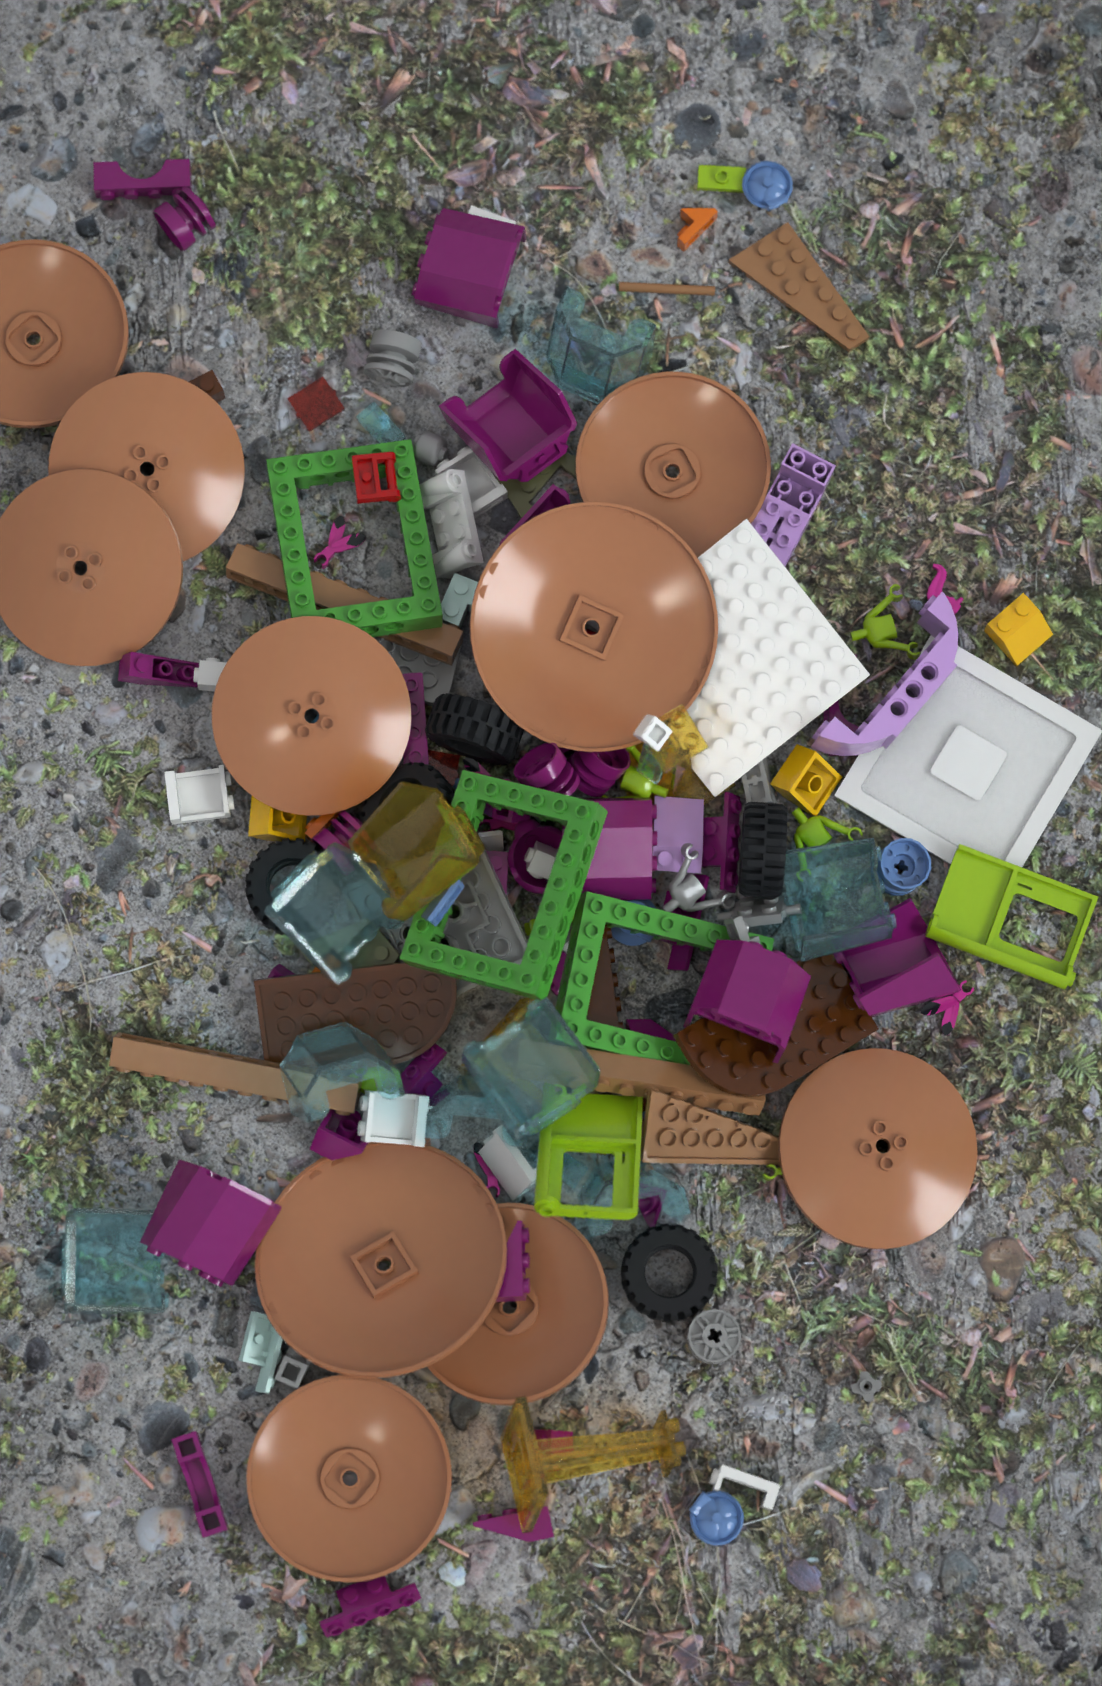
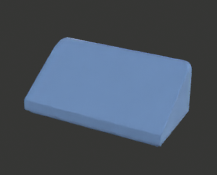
M449 876L423 912L422 918L436 927L465 885L458 878Z

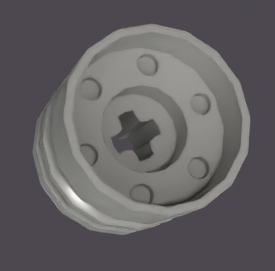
M375 330L369 346L373 353L367 355V364H365L363 370L364 374L374 381L391 386L408 387L412 385L414 380L413 374L416 372V367L412 363L419 360L422 343L415 337L399 331Z
M711 1309L703 1311L693 1319L687 1329L686 1342L688 1350L695 1359L704 1364L716 1365L724 1363L735 1354L740 1346L741 1331L734 1317L724 1310ZM710 1330L721 1334L718 1338V1343H715L714 1340H708Z

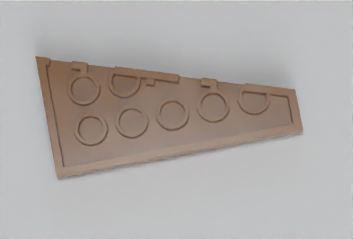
M788 222L728 260L731 266L737 267L745 273L746 277L765 288V291L781 303L806 318L808 323L818 327L826 333L827 337L846 351L850 352L869 340L867 332Z
M648 1087L640 1161L642 1163L780 1165L778 1155L779 1136Z

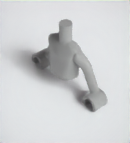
M683 844L681 853L685 859L679 872L669 885L672 899L661 909L672 912L679 907L687 912H694L719 905L725 908L733 907L734 900L732 899L724 903V899L729 895L727 892H720L716 899L695 903L706 893V890L692 873H689L686 877L685 875L692 859H696L699 852L692 851L691 854H688L693 844Z

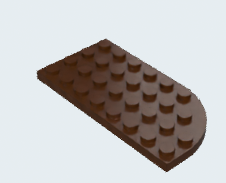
M828 943L795 962L811 978L786 1049L778 1064L773 1062L778 1049L776 1045L705 1017L677 1032L673 1037L692 1068L709 1084L732 1095L758 1097L773 1093L789 1085L874 1033L879 1028L866 1010L859 1009L853 998L855 993L849 984L851 980L842 964H838L833 954L834 951Z
M405 962L254 980L264 1060L323 1072L392 1065L421 1055L433 1046L446 1030L451 1021L457 997L456 978L415 968Z

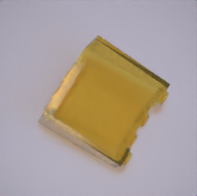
M400 782L348 841L353 851V856L360 862L376 864L381 878L389 888L392 898H385L381 903L383 912L388 918L408 920L475 868L480 861V855L485 850L466 812L458 805L453 808L448 804L443 796L444 794L437 788Z

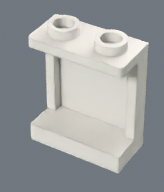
M466 446L452 460L445 459L440 462L435 470V476L449 469L464 470L474 519L506 500L508 498V491L503 484H499L493 473L470 447Z
M219 765V768L183 773H175V771L164 772L172 825L231 817L230 810L235 809L233 795H228L227 786L232 785L231 774L229 771H225L224 765Z
M365 1090V1096H361L360 1111H363L362 1121H359L357 1134L361 1136L360 1140L368 1143L379 1142L425 1147L429 1096Z
M515 1122L509 1126L502 1124L492 1132L493 1134L483 1141L485 1145L478 1152L512 1201L527 1193L536 1185L537 1168L532 1169L509 1136L517 1127Z
M720 1465L719 1469H713L709 1484L713 1485V1491H719L722 1480L725 1478L764 1492L760 1507L766 1510H773L781 1485L725 1465Z

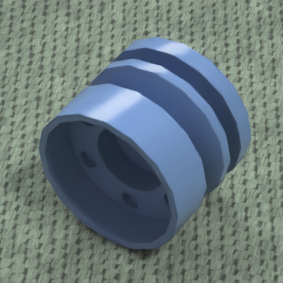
M899 838L890 842L875 856L872 863V877L876 886L882 892L891 896H903L911 893L928 878L931 871V858L927 849L920 842L911 838ZM896 865H899V870H902L903 872L898 874V869L894 867Z

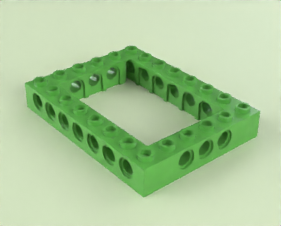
M411 439L266 459L291 618L301 616L329 617L352 624L372 637L442 627L443 614ZM394 452L396 455L394 466L397 488L401 492V500L396 502V509L400 515V531L404 537V554L407 555L408 577H411L412 596L316 610L296 487L299 489H309V486L323 484L331 486L333 483L351 480L353 483L352 455ZM377 464L379 479L386 477L385 465Z
M462 770L399 959L415 968L546 1002L608 811L597 802ZM486 803L497 810L503 808L515 811L521 816L527 814L538 817L541 821L546 822L547 819L559 822L566 827L521 965L440 944L441 938L444 939L445 936L443 932L448 917L453 912L452 906L436 927L422 918L423 912L449 876L456 877L461 881L464 869L469 864L467 860L472 845L476 843L475 836L480 821L484 819L483 812Z
M588 891L581 893L575 910L549 1041L572 1047L690 1065L675 1041L586 1020L605 924L608 928L618 927L630 930L632 934L642 933L654 936L653 939L656 940L666 939L674 941L680 946L685 944L700 948V951L704 952L712 951L717 940H730L726 926ZM751 932L748 933L749 937L759 936L763 948L772 951L774 938Z

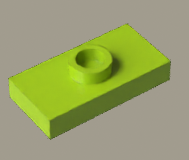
M699 165L697 190L744 193L742 180L746 173V167Z

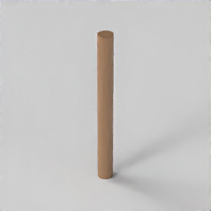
M619 282V291L715 296V286Z

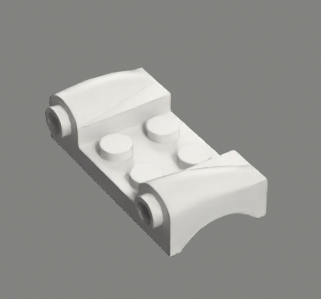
M449 469L420 484L423 508L430 510L438 552L432 555L437 578L451 579L454 573L483 564L464 470Z

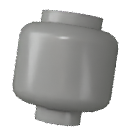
M426 431L418 434L413 441L414 457L418 461L435 467L448 458L449 449L447 448V440L444 437Z

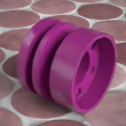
M186 186L180 189L182 197L178 194L172 195L176 205L175 208L168 202H163L152 211L164 233L183 252L196 243L193 230L199 235L205 236L206 230L204 227L210 231L216 227L205 203Z
M544 743L533 748L518 761L514 768V775L520 784L571 796L580 784L579 775L572 765L566 762V757L555 743Z
M624 748L604 752L574 751L566 762L572 765L580 777V784L577 789L593 797H602L629 768L631 760L629 753Z
M343 810L338 813V816L344 824L342 825L333 818L331 823L336 831L332 833L323 827L312 837V841L321 850L324 849L329 854L338 870L348 876L359 866L354 854L357 852L362 857L367 858L369 854L363 846L365 845L374 852L378 845L368 835L363 824L356 817Z

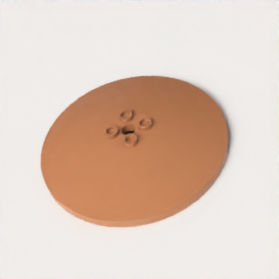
M37 239L12 241L0 245V424L17 428L54 426L60 424L69 408L84 393L108 379L119 376L128 350L129 324L123 299L113 280L99 264L86 254L70 246L53 241ZM33 334L40 336L39 343L36 345L28 344L29 336Z
M153 372L129 373L108 379L94 386L76 400L62 418L55 432L48 464L49 475L76 469L101 470L122 476L142 487L156 499L170 518L180 542L183 562L207 549L225 531L238 508L245 476L244 456L238 434L220 405L206 392L183 379ZM149 462L154 466V473L151 476H144L140 472V466L143 463Z
M686 372L652 373L633 379L615 389L599 403L588 418L581 433L576 454V480L582 502L615 503L647 513L660 520L679 535L695 553L697 558L745 519L750 523L754 521L766 498L771 474V458L766 435L749 406L737 394L717 381ZM671 466L676 467L679 470V475L671 478L666 475V469Z
M76 469L62 471L38 480L27 487L10 503L0 518V616L12 633L34 652L45 658L68 665L97 666L121 660L122 656L129 652H138L161 632L176 607L182 586L183 557L176 530L165 510L155 498L136 483L114 473L101 470ZM79 561H83L87 565V571L84 575H79L75 571V565Z
M301 616L278 621L261 629L244 641L233 653L216 684L212 703V728L217 750L224 765L236 782L250 795L280 811L298 815H325L343 811L361 803L377 792L388 781L399 765L407 747L411 728V704L407 685L398 665L376 639L358 627L341 620L320 616ZM313 708L318 711L319 719L317 722L308 723L305 720L304 715L308 709Z
M870 1048L839 1055L822 1064L802 1081L789 1100L783 1114L778 1138V1155L783 1180L788 1192L797 1207L812 1224L822 1232L845 1244L859 1248L884 1250L907 1246L923 1240L938 1231L955 1215L967 1197L974 1179L977 1163V1139L973 1120L967 1105L954 1085L941 1072L913 1055L897 1050ZM882 1139L887 1142L888 1151L886 1153L877 1151L876 1143L878 1140Z
M496 1203L504 1223L507 1241L517 1221L522 1220L525 1228H529L530 1240L529 1243H525V1253H529L530 1268H526V1278L530 1279V1293H526V1301H514L517 1304V1309L511 1314H507L503 1310L506 1302L495 1301L488 1316L467 1341L443 1359L427 1367L444 1385L468 1399L491 1405H522L538 1401L558 1392L570 1384L587 1367L594 1357L606 1330L609 1312V1293L606 1276L596 1252L588 1240L571 1223L560 1216H542L535 1211L534 1205Z
M346 1375L330 1376L312 1381L298 1388L278 1403L264 1420L255 1436L249 1454L246 1475L247 1494L253 1517L265 1540L274 1551L295 1568L309 1575L330 1581L361 1582L372 1580L392 1573L409 1563L421 1553L438 1531L448 1508L451 1494L452 1471L450 1456L441 1430L431 1414L405 1390L379 1378H360ZM348 1471H353L357 1474L358 1479L353 1486H347L343 1482V1475Z

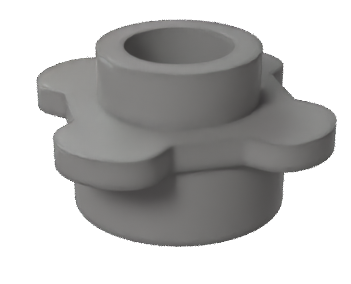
M863 1371L859 1375V1380L852 1385L851 1389L853 1393L861 1395L866 1402H870L874 1399L873 1395L875 1392L881 1389L882 1383L878 1379H873L869 1372ZM865 1384L869 1385L868 1389L864 1388Z

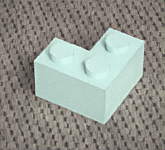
M454 573L441 603L444 624L451 623L461 629L467 612H471L474 592L478 584L477 581Z

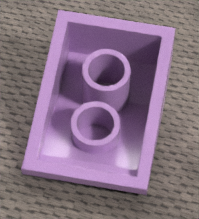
M654 796V804H657V818L652 821V831H657V846H652V856H657V870L679 872L685 859L681 853V847L685 843H691L693 846L689 849L688 854H691L692 851H698L699 855L696 859H692L687 873L701 874L704 799Z

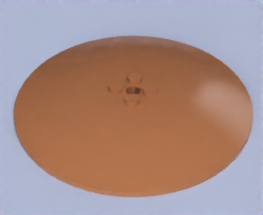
M580 502L548 510L521 525L501 543L487 562L479 578L471 606L470 641L473 657L482 682L494 702L516 725L544 742L555 743L558 747L575 751H613L642 743L633 733L647 714L656 716L667 727L671 726L686 712L701 692L709 676L717 648L718 613L716 601L707 574L695 553L679 535L660 520L637 509L615 503ZM589 620H593L598 624V631L594 635H590L585 631V624Z
M379 1142L368 1143L362 1154L336 1160L322 1157L298 1174L276 1199L275 1204L282 1207L281 1211L256 1249L255 1278L262 1307L279 1336L295 1352L313 1364L335 1373L360 1378H383L411 1373L443 1359L459 1348L474 1334L490 1313L503 1284L507 1263L506 1232L498 1206L486 1185L468 1166L452 1155L429 1145L416 1147L413 1145ZM382 1261L391 1262L390 1268L385 1271L379 1270L378 1265Z

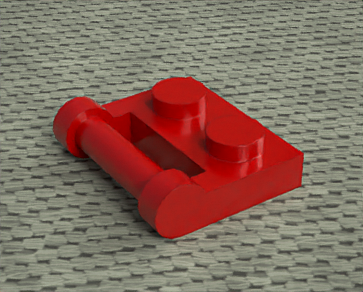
M394 452L352 455L357 504L380 501L397 502L401 500V492L397 488L394 466L396 455ZM377 464L385 465L388 490H381Z

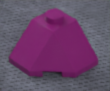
M330 1109L317 1129L310 1150L330 1160L362 1154L368 1142L361 1141V1136L357 1134L358 1123L362 1120L359 1112L355 1111V1113H350V1115H340L335 1113L336 1110Z

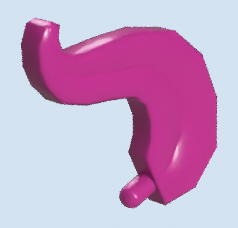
M933 564L932 569H935L937 574L928 588L927 600L932 595L937 598L942 592L947 575L942 565ZM946 596L955 615L961 608L960 603L963 602V598L960 597L955 600L953 597Z

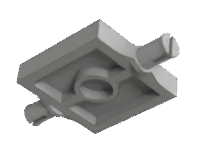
M785 896L778 898L764 897L763 899L756 900L747 897L736 902L734 910H731V912L717 913L716 916L718 924L724 923V919L729 917L742 916L747 922L748 927L783 923V919L787 915L802 914L801 904L786 905Z

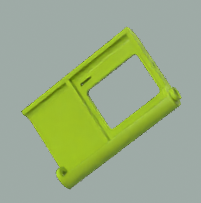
M959 844L927 926L925 937L1065 990L1067 986L1071 987L1074 983L1076 973L1073 972V965L1098 896ZM1015 894L1023 895L1077 917V923L1062 961L1050 959L1000 939L999 933Z
M543 1083L534 1199L535 1211L545 1217L561 1216L630 1220L636 1217L639 1196L643 1097L567 1093L568 1087L565 1085ZM555 1086L561 1088L562 1090L555 1092ZM565 1152L604 1153L614 1156L611 1207L563 1205L561 1203L563 1155Z

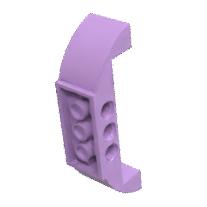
M793 443L781 463L780 471L759 513L751 523L785 567L805 532L836 465Z
M943 592L937 598L932 595L919 611L921 618L917 623L935 638L927 649L924 650L855 733L836 717L830 723L825 720L812 736L815 740L811 745L812 749L838 756L860 755L882 746L887 749L957 666L954 660L958 648V628L952 606Z

